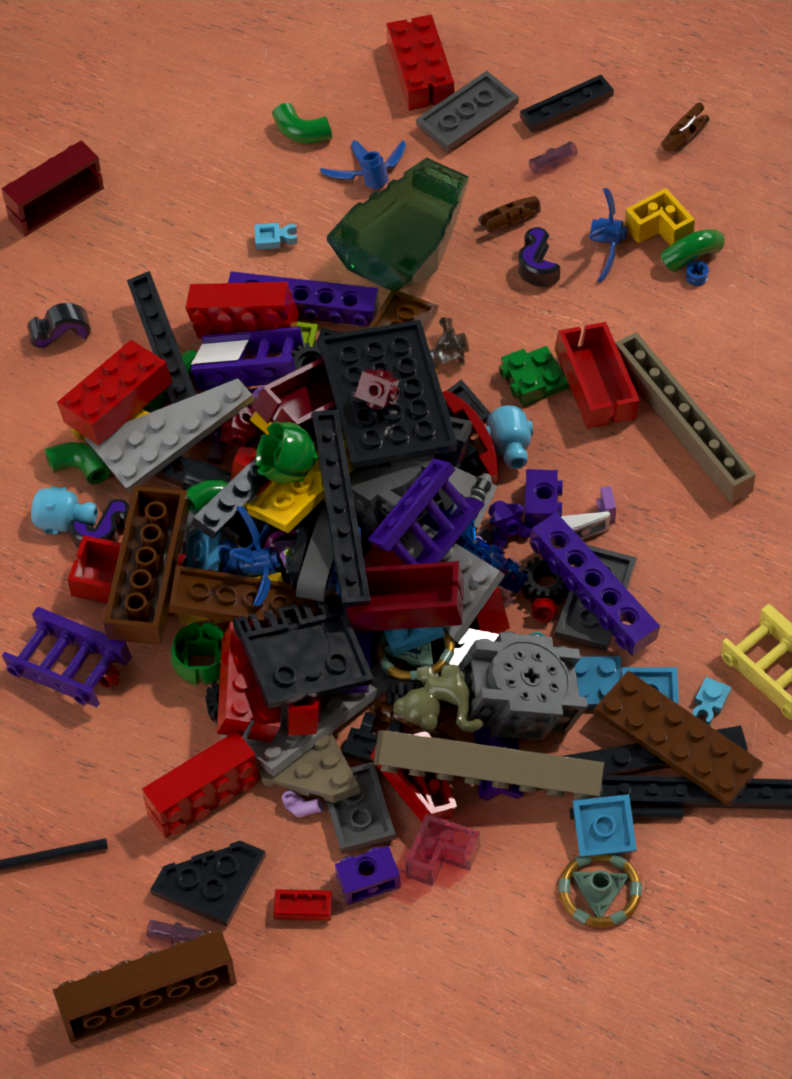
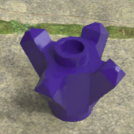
M496 501L489 507L488 514L490 517L489 522L492 523L493 545L501 548L507 544V538L515 534H519L523 538L530 537L531 528L521 521L524 506Z

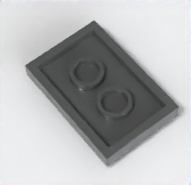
M373 762L350 768L359 784L361 793L336 803L326 801L341 854L396 839L394 827Z

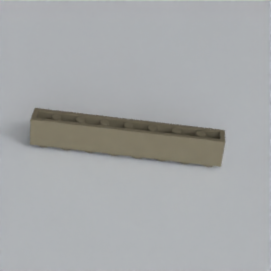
M635 332L616 342L633 385L732 504L751 494L754 489L755 473L641 336Z
M385 730L378 731L374 765H381V771L398 773V768L409 769V775L426 777V772L437 773L436 779L453 781L454 776L464 777V783L481 785V780L492 781L491 787L508 789L509 784L520 785L519 791L536 793V788L547 789L546 795L563 797L564 792L574 793V799L579 800L591 799V796H600L604 762Z

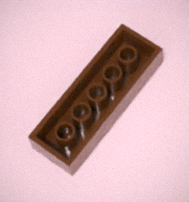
M134 485L103 622L108 640L161 645L170 605L175 568L179 562L190 510L186 490Z
M220 929L215 932L206 931L200 934L198 938L189 941H178L172 944L170 948L161 951H150L144 954L142 958L133 961L119 962L114 968L91 972L86 978L63 982L52 990L70 1043L237 984L232 957Z

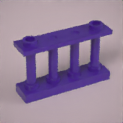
M291 327L203 335V344L248 340L238 360L193 364L191 371L197 391L210 390L235 379H239L245 387L268 385L296 371L291 354L293 350L298 351L297 347L300 345L305 348L301 328ZM281 353L280 357L266 358L267 354ZM256 355L255 359L242 360L243 356Z
M434 458L368 538V541L373 547L388 552L392 549L405 565L438 563L468 525L477 518L485 504L480 500L469 497L464 499L449 481V477L453 474L455 468L449 462ZM440 488L458 507L449 519L432 501ZM424 508L441 527L433 539L416 522V518ZM407 529L424 547V550L416 560L399 542V539Z
M37 606L32 613L37 630L18 657L7 652L2 654L7 671L15 677L23 676L73 697L82 705L89 704L97 708L100 703L94 688L112 663L118 662L127 665L132 658L126 642L108 640L106 634ZM52 635L59 638L39 666L28 661L45 636ZM74 644L81 647L62 675L50 671L67 645ZM96 653L103 656L84 684L72 680L89 654Z

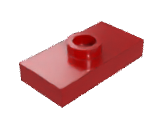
M275 889L273 918L274 920L331 921L332 891Z

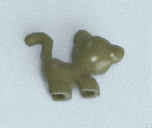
M455 664L442 666L441 677H438L437 673H433L432 667L417 668L416 676L424 687L409 691L393 705L394 713L404 716L407 721L416 726H421L426 732H432L436 728L437 718L441 713L440 701H448L458 706L456 724L462 731L474 732L483 726L480 719L473 721L466 719L469 711V689L465 683L464 672L460 671V667Z

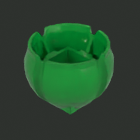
M273 422L267 427L269 434L262 435L257 448L256 466L260 467L257 471L275 483L303 482L318 460L313 440L307 431L297 424Z
M194 622L180 629L175 635L170 649V660L174 671L187 683L198 685L200 682H204L205 685H208L213 681L219 682L222 637L224 635V632L219 627L205 622L200 627ZM190 656H215V664L211 666H190Z

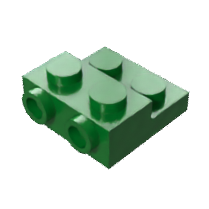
M547 346L529 353L523 348L501 357V365H499L501 377L504 380H508L513 397L515 399L518 398L522 406L569 389L564 373Z

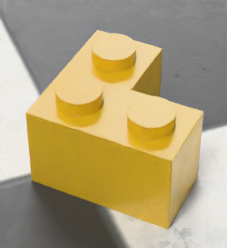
M667 188L625 210L624 226H628V233L638 244L659 233L669 245H672L679 239L694 232L695 219Z

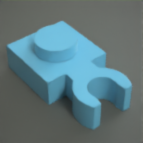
M279 223L254 225L256 250L281 248V242L289 245L298 243L297 235H290L297 233L295 224L286 225L284 228H279Z
M706 677L695 698V704L699 706L694 708L692 714L696 717L699 715L706 716V724L710 726L713 722V711L721 713L731 693V686Z

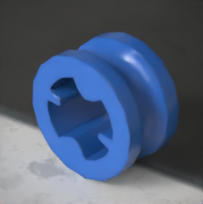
M702 261L691 262L687 266V282L694 286L704 285L708 280V265ZM697 271L698 274L701 272L702 275H697V273L694 275L693 272Z

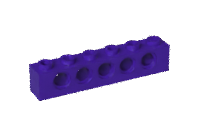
M233 271L230 272L228 283L288 282L293 295L292 299H294L299 312L298 318L310 321L318 320L335 324L344 323L369 326L377 314L379 305L378 288Z
M557 512L531 529L529 543L532 550L546 560L552 572H557L563 579L567 589L575 592L581 599L585 609L593 612L598 618L600 625L612 633L617 644L622 649H626L633 656L657 639L660 625ZM588 583L595 584L596 586H590ZM605 602L612 603L613 605H607L605 604ZM626 621L631 623V625H626L622 622Z

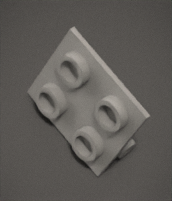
M455 468V471L449 477L452 485L464 499L469 497L480 500L485 504L477 518L470 523V527L478 529L498 486L492 484V477L487 473L476 477Z

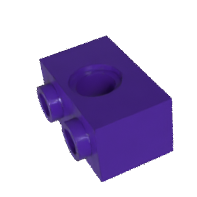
M526 469L525 524L530 528H533L556 512L562 516V502H557V496H562L563 480H558V470Z
M389 846L384 848L375 847L367 851L366 854L357 857L348 856L335 864L336 878L347 905L401 888L400 873ZM369 870L373 872L370 876L361 875L363 871Z

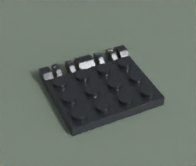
M338 594L327 596L324 602H315L318 616L313 615L307 602L299 604L300 612L296 604L276 608V618L272 610H267L264 612V621L267 628L261 627L255 614H249L248 621L245 616L233 618L235 634L241 641L267 710L372 684L374 678L346 611L342 608L341 599Z

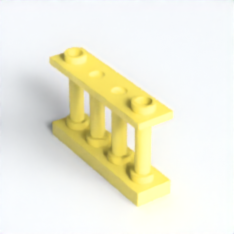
M767 604L761 609L760 626L736 646L727 638L722 641L721 656L727 665L734 666L775 703L787 719L792 720V696L783 689L792 682V667L776 681L764 672L766 668L783 654L792 652V623L773 606ZM767 634L774 636L780 643L758 662L754 663L744 654Z

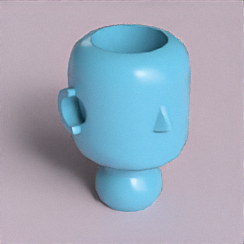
M502 406L495 409L489 414L486 421V428L492 439L495 452L504 457V463L510 469H520L528 461V454L525 450L529 447L531 436L533 435L532 421H527L525 413L516 406Z
M51 486V488H42L36 492L32 502L31 519L34 526L43 529L45 533L59 535V532L70 531L71 520L89 525L90 527L94 526L97 521L98 507L92 502L79 504L76 494L66 491V487L58 488Z

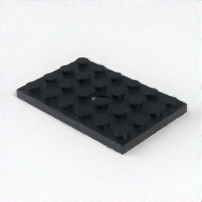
M421 320L318 337V344L335 408L339 410L342 434L352 469L457 451L456 437ZM371 369L377 372V369H383L393 373L392 377L399 380L397 387L400 388L396 402L378 410L367 406V401L354 397L362 371Z

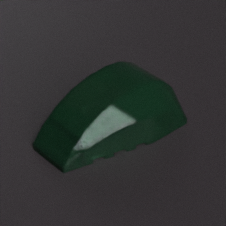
M426 157L405 171L403 177L398 180L393 179L387 183L385 189L380 192L375 191L369 195L367 201L354 205L327 235V242L348 271L388 290L397 292L424 282L438 270L463 202L469 176Z

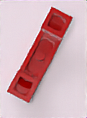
M447 390L443 391L445 403L453 417L458 419L466 417L468 421H471L475 434L486 450L485 453L479 455L481 464L487 474L491 475L492 483H499L497 455L485 424L464 400Z

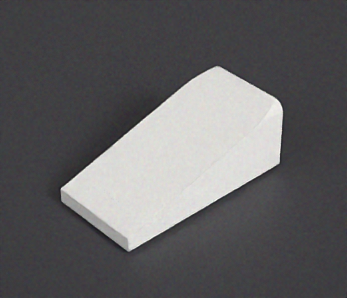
M609 511L561 516L582 540L610 529Z

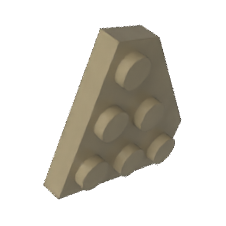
M332 733L325 735L314 743L310 750L276 776H272L258 764L256 767L263 785L274 787L276 784L288 787V790L305 796H310V794L323 796L325 801L333 803L361 793L359 784Z

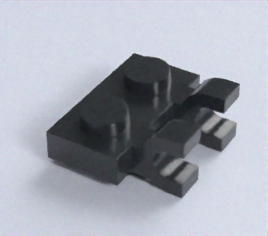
M365 712L360 728L351 727L342 750L343 756L365 763L373 762L370 755L377 744L378 735L373 734L377 726V721H375L376 714ZM391 719L388 731L403 733V729H401L402 722Z

